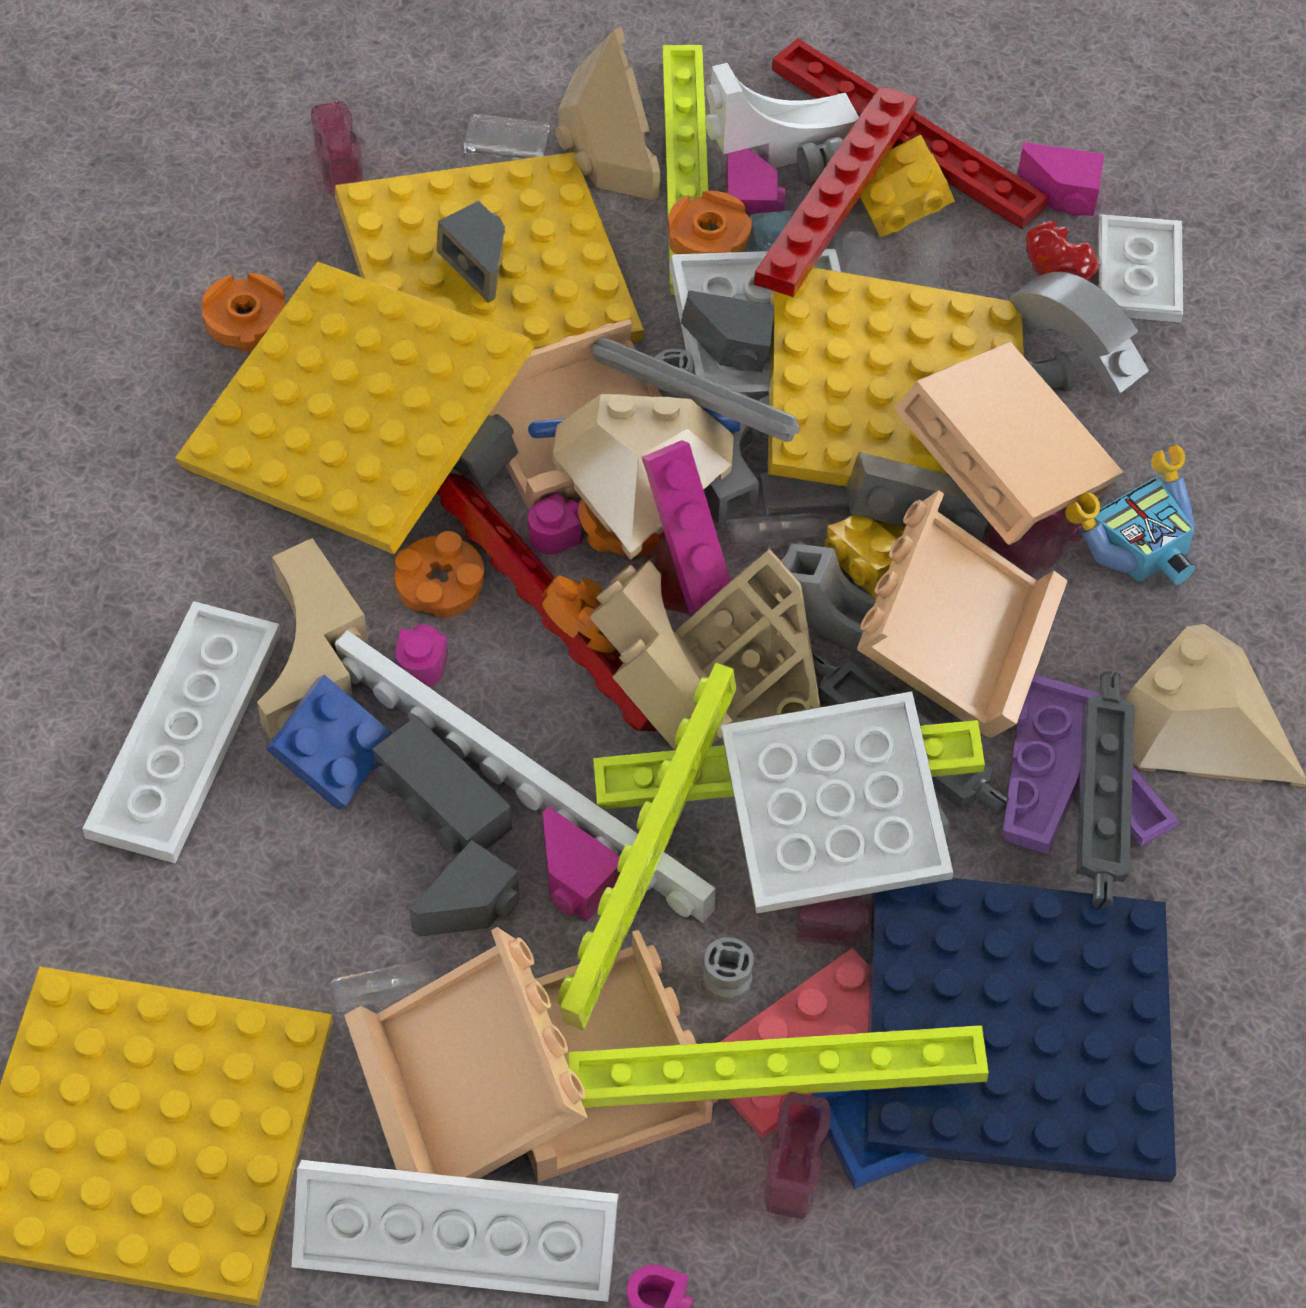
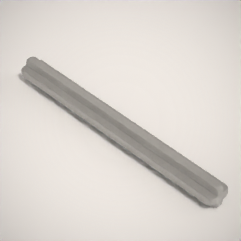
M606 337L599 338L597 343L591 347L594 360L681 398L691 399L702 407L782 441H792L794 435L798 434L800 430L797 418L793 415Z

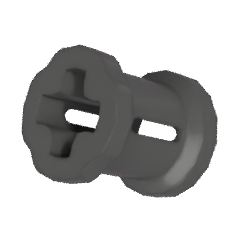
M1056 353L1053 359L1038 362L1026 359L1051 389L1060 388L1062 391H1068L1073 388V369L1066 353Z

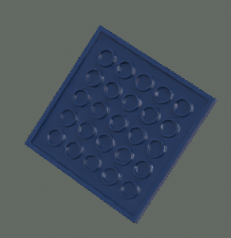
M960 878L872 893L868 1033L982 1026L988 1078L987 1082L867 1089L865 1150L897 1154L901 1152L925 1154L924 1157L1125 1179L1172 1182L1176 1176L1166 902L1113 896V905L1109 908H1101V904L1098 907L1092 905L1093 894Z

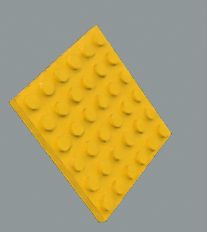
M574 152L335 185V199L360 277L529 337L535 350L557 343L565 337L578 336L596 330L604 324H615L630 319L632 322L631 342L643 340V326L581 168L574 159ZM477 201H480L491 213L499 216L505 226L503 254L495 300L489 303L436 251L438 221Z
M317 261L175 459L181 467L197 475L395 554L534 347L531 339L524 335Z
M814 267L794 298L771 290V304L774 305L770 344L769 406L795 416L800 430L798 434L794 435L792 441L789 442L768 435V474L846 487L859 452L948 474L894 409L918 380L1011 341L1024 356L1022 315L1016 310L1011 301Z
M39 966L0 1083V1262L259 1307L333 1025L332 1014Z

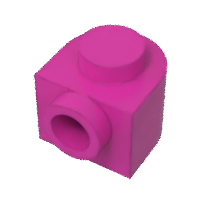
M559 492L538 501L530 508L528 512V537L531 546L535 550L544 554H558L581 543V522L578 516V504L576 501L570 500L565 502Z
M426 624L416 625L413 630L401 629L395 649L397 665L426 686H434L443 675L448 657L447 636L440 635L436 628Z
M661 1265L643 1266L636 1270L628 1281L626 1307L692 1308L694 1298L687 1296L689 1276Z

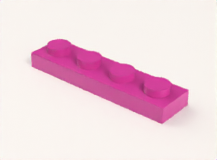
M680 440L641 458L691 617L730 582V577L690 443Z

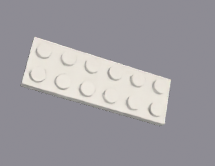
M193 601L82 828L86 839L176 863L281 636L278 623Z
M301 1160L297 1168L291 1267L608 1302L619 1194Z

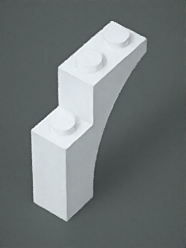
M728 63L712 66L711 85L706 87L710 115L705 116V126L711 140L716 139L723 154L751 148L752 152L759 157L761 156L764 161L774 168L797 163V147L800 144L813 142L815 145H820L824 143L825 139L840 137L843 141L859 118L846 93L803 101H788L766 97L745 87L735 77Z

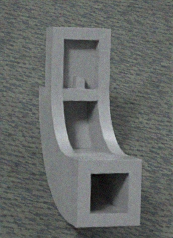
M1050 272L1035 277L1009 297L1016 310L1022 315V322L1029 332L1053 329L1072 338L1086 353L1106 389L1112 395L1123 392L1149 371L1130 339L1138 332L1133 322L1108 294L1088 280L1066 272Z
M769 394L762 397L759 402L769 405ZM740 423V431L731 432L734 435L731 472L722 480L716 478L704 489L709 510L718 524L757 507L759 481L743 460L742 455L755 443L768 438V434Z
M791 543L782 564L801 584L808 627L838 646L860 652L857 650V647L864 632L860 629V625L867 612L874 607L876 599L855 587L844 576L834 548Z

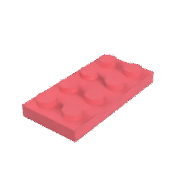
M852 947L720 1042L868 1033L870 966ZM812 1093L729 1098L727 1100L762 1139L811 1103Z

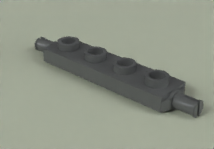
M812 651L815 675L822 679L818 691L819 699L828 706L895 695L850 659L834 666L819 655L817 651ZM917 711L920 726L934 724ZM986 763L984 772L932 777L934 788L960 808L978 799L998 816L1006 809V804L1009 798H1006L989 785L993 768Z
M1106 671L1100 675V695L1088 697L1083 705L1076 874L1085 875L1093 879L1092 905L1098 907L1101 904V908H1109L1113 905V882H1124L1130 874L1134 705L1119 698L1121 676L1114 672L1111 677L1112 671Z

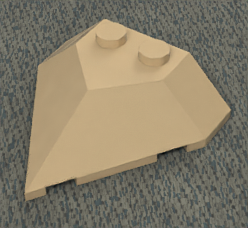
M622 27L614 29L575 69L558 108L559 126L556 127L555 133L563 150L569 149L575 153L574 159L581 168L583 176L588 175L597 188L654 200L660 196V168L656 155L650 152L644 142L645 132L649 131L633 67L628 66L626 55L622 49V44L626 43Z
M600 394L557 425L552 454L553 463L560 471L565 470L574 481L576 492L607 531H613L622 542V550L630 560L642 550V543L653 533L660 535L664 531L641 457L680 440L690 443L703 490L716 478L719 480L725 478L732 470L734 435L691 399Z
M768 549L673 632L688 662L700 680L702 677L709 678L715 663L734 668L736 692L726 712L732 719L731 723L821 708L802 587L800 582Z
M1205 624L1187 626L1138 680L1125 701L1134 705L1133 767L1138 771L1156 772L1157 769L1182 771L1188 776L1262 783V780L1290 782V786L1306 787V776L1243 648Z

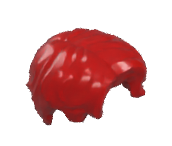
M1055 221L1042 223L1027 232L1025 238L1026 252L1038 276L1050 272H1066L1090 281L1100 267L1091 245L1088 242L1078 245L1068 243L1066 237L1069 231L1065 227L1056 228L1057 224Z

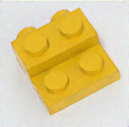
M921 135L891 149L860 195V199L879 237L898 232L905 226L929 214L936 213L943 207L955 202L947 180Z
M852 515L845 520L827 526L825 547L834 548L839 566L852 577L857 585L862 586L877 599L878 595L875 593L876 585L889 570L893 560L889 557V553L895 542L903 535L905 527L883 521L876 522L874 519L859 515Z

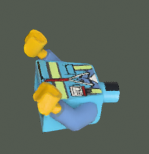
M1173 445L1168 449L1171 465L1166 462L1162 450L1155 452L1151 459L1153 469L1158 473L1164 474L1165 480L1161 481L1158 477H1155L1101 509L1100 502L1094 494L1084 493L1080 495L1078 502L1069 504L1065 511L1066 518L1070 522L1082 524L1083 528L1080 532L1099 565L1124 574L1128 573L1139 582L1161 570L1175 585H1179L1186 581L1195 570V566L1185 556L1188 554L1195 531L1192 508L1184 477L1178 476L1177 472L1185 463V452L1180 446Z

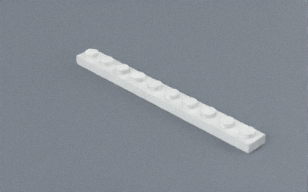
M347 630L335 642L337 656L350 674L352 683L358 684L361 681L373 690V694L380 703L390 709H393L395 706L408 715L409 720L417 716L434 734L443 739L444 743L461 759L467 756L477 763L482 773L491 782L498 785L504 782L514 789L517 797L525 806L535 811L539 808L545 811L548 806L619 856L627 844H634L638 833ZM664 852L647 890L654 888L665 896L669 906L683 917L692 915L703 923L715 910L716 888Z

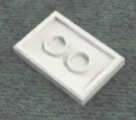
M1099 214L1097 260L1100 267L1097 270V287L1108 294L1129 318L1181 322L1183 317L1182 221Z

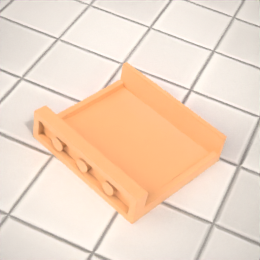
M630 319L615 324L607 323L596 330L578 336H568L557 343L536 350L533 349L489 414L491 416L499 414L514 430L512 438L519 453L506 465V468L528 510L538 501L559 492L565 502L570 500L579 502L581 500L580 495L574 489V481L565 470L560 471L553 463L552 454L555 437H531L528 433V426L531 422L568 418L600 394L662 397L657 387L595 361L594 354L591 353L592 345L596 344L597 340L601 337H606L635 349L630 340L632 329Z
M1011 341L918 380L894 409L1008 545L1020 540L1034 523L1067 507L1073 502H1077L1080 495L1089 492L1099 499L1124 473Z
M938 490L924 501L916 500L907 510L903 522L907 524L903 535L895 542L889 553V557L893 559L889 570L876 585L875 593L878 597L874 607L867 612L861 622L860 629L864 632L857 650L960 720H978L980 733L986 737L993 738L1013 727L1018 722L1068 580L1055 571L1050 572L1039 580H1035L940 514L938 508L944 493Z
M496 927L491 930L496 946L377 1014L363 1006H359L344 1015L396 1170L479 1179L588 1118L581 1101L585 1098L583 1085L577 1075L572 1070H569L564 1054L568 1052L566 1041L559 1029L552 1025L547 1013V1010L551 1008L550 999L542 985L534 979L530 968L534 964V958L529 947L520 937L515 939Z
M639 930L632 932V947L619 951L584 1031L565 1024L560 1004L557 1003L559 990L564 979L568 975L574 977L579 964L535 979V981L542 985L550 999L551 1008L547 1010L552 1025L556 1026L563 1035L568 1052L696 1044L690 1029L682 1031L676 1017L680 1015L676 994L671 986L663 987L658 975L662 973L659 955L654 945L646 947ZM567 1052L566 1054H564V1057H565V1060H566L567 1065H568V1067H569L568 1052ZM718 1099L584 1108L588 1117L586 1120L526 1153L537 1182H541L710 1123L712 1120L713 1103L718 1102Z

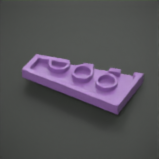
M1034 674L1017 722L1011 779L1009 781L1007 797L1009 800L1006 804L1003 841L1043 854H1050L1080 784L1083 705L1088 697L1097 696L1100 693Z

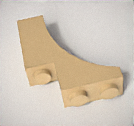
M313 538L272 556L276 583L292 607L296 618V632L292 652L285 668L269 691L257 701L261 726L269 739L276 736L314 681L324 674L353 698L350 674L337 656L335 642L347 630L362 641L367 640L364 613Z
M649 560L637 570L632 565H629L610 581L611 585L596 597L601 604L592 613L590 618L621 654L619 658L623 664L612 678L670 746L676 750L678 746L675 745V737L678 727L683 718L690 719L696 707V704L693 702L694 694L700 679L688 662L673 633L663 604L661 573ZM727 713L725 714L721 725L730 724L732 722V719L728 716ZM721 725L719 727V730L715 736L713 743L719 740L722 736Z

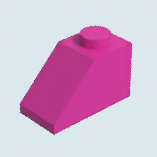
M1023 142L1017 175L1049 196L1047 204L1053 210L1067 212L1071 215L1094 216L1105 154Z
M748 148L727 153L726 193L738 198L745 205V213L749 218L751 217L752 227H776L777 212H785V187H778L777 169Z
M548 806L543 812V837L550 898L553 904L564 914L571 916L575 913L588 922L598 911L599 902L607 887L614 888L620 875V872L617 871L620 856Z

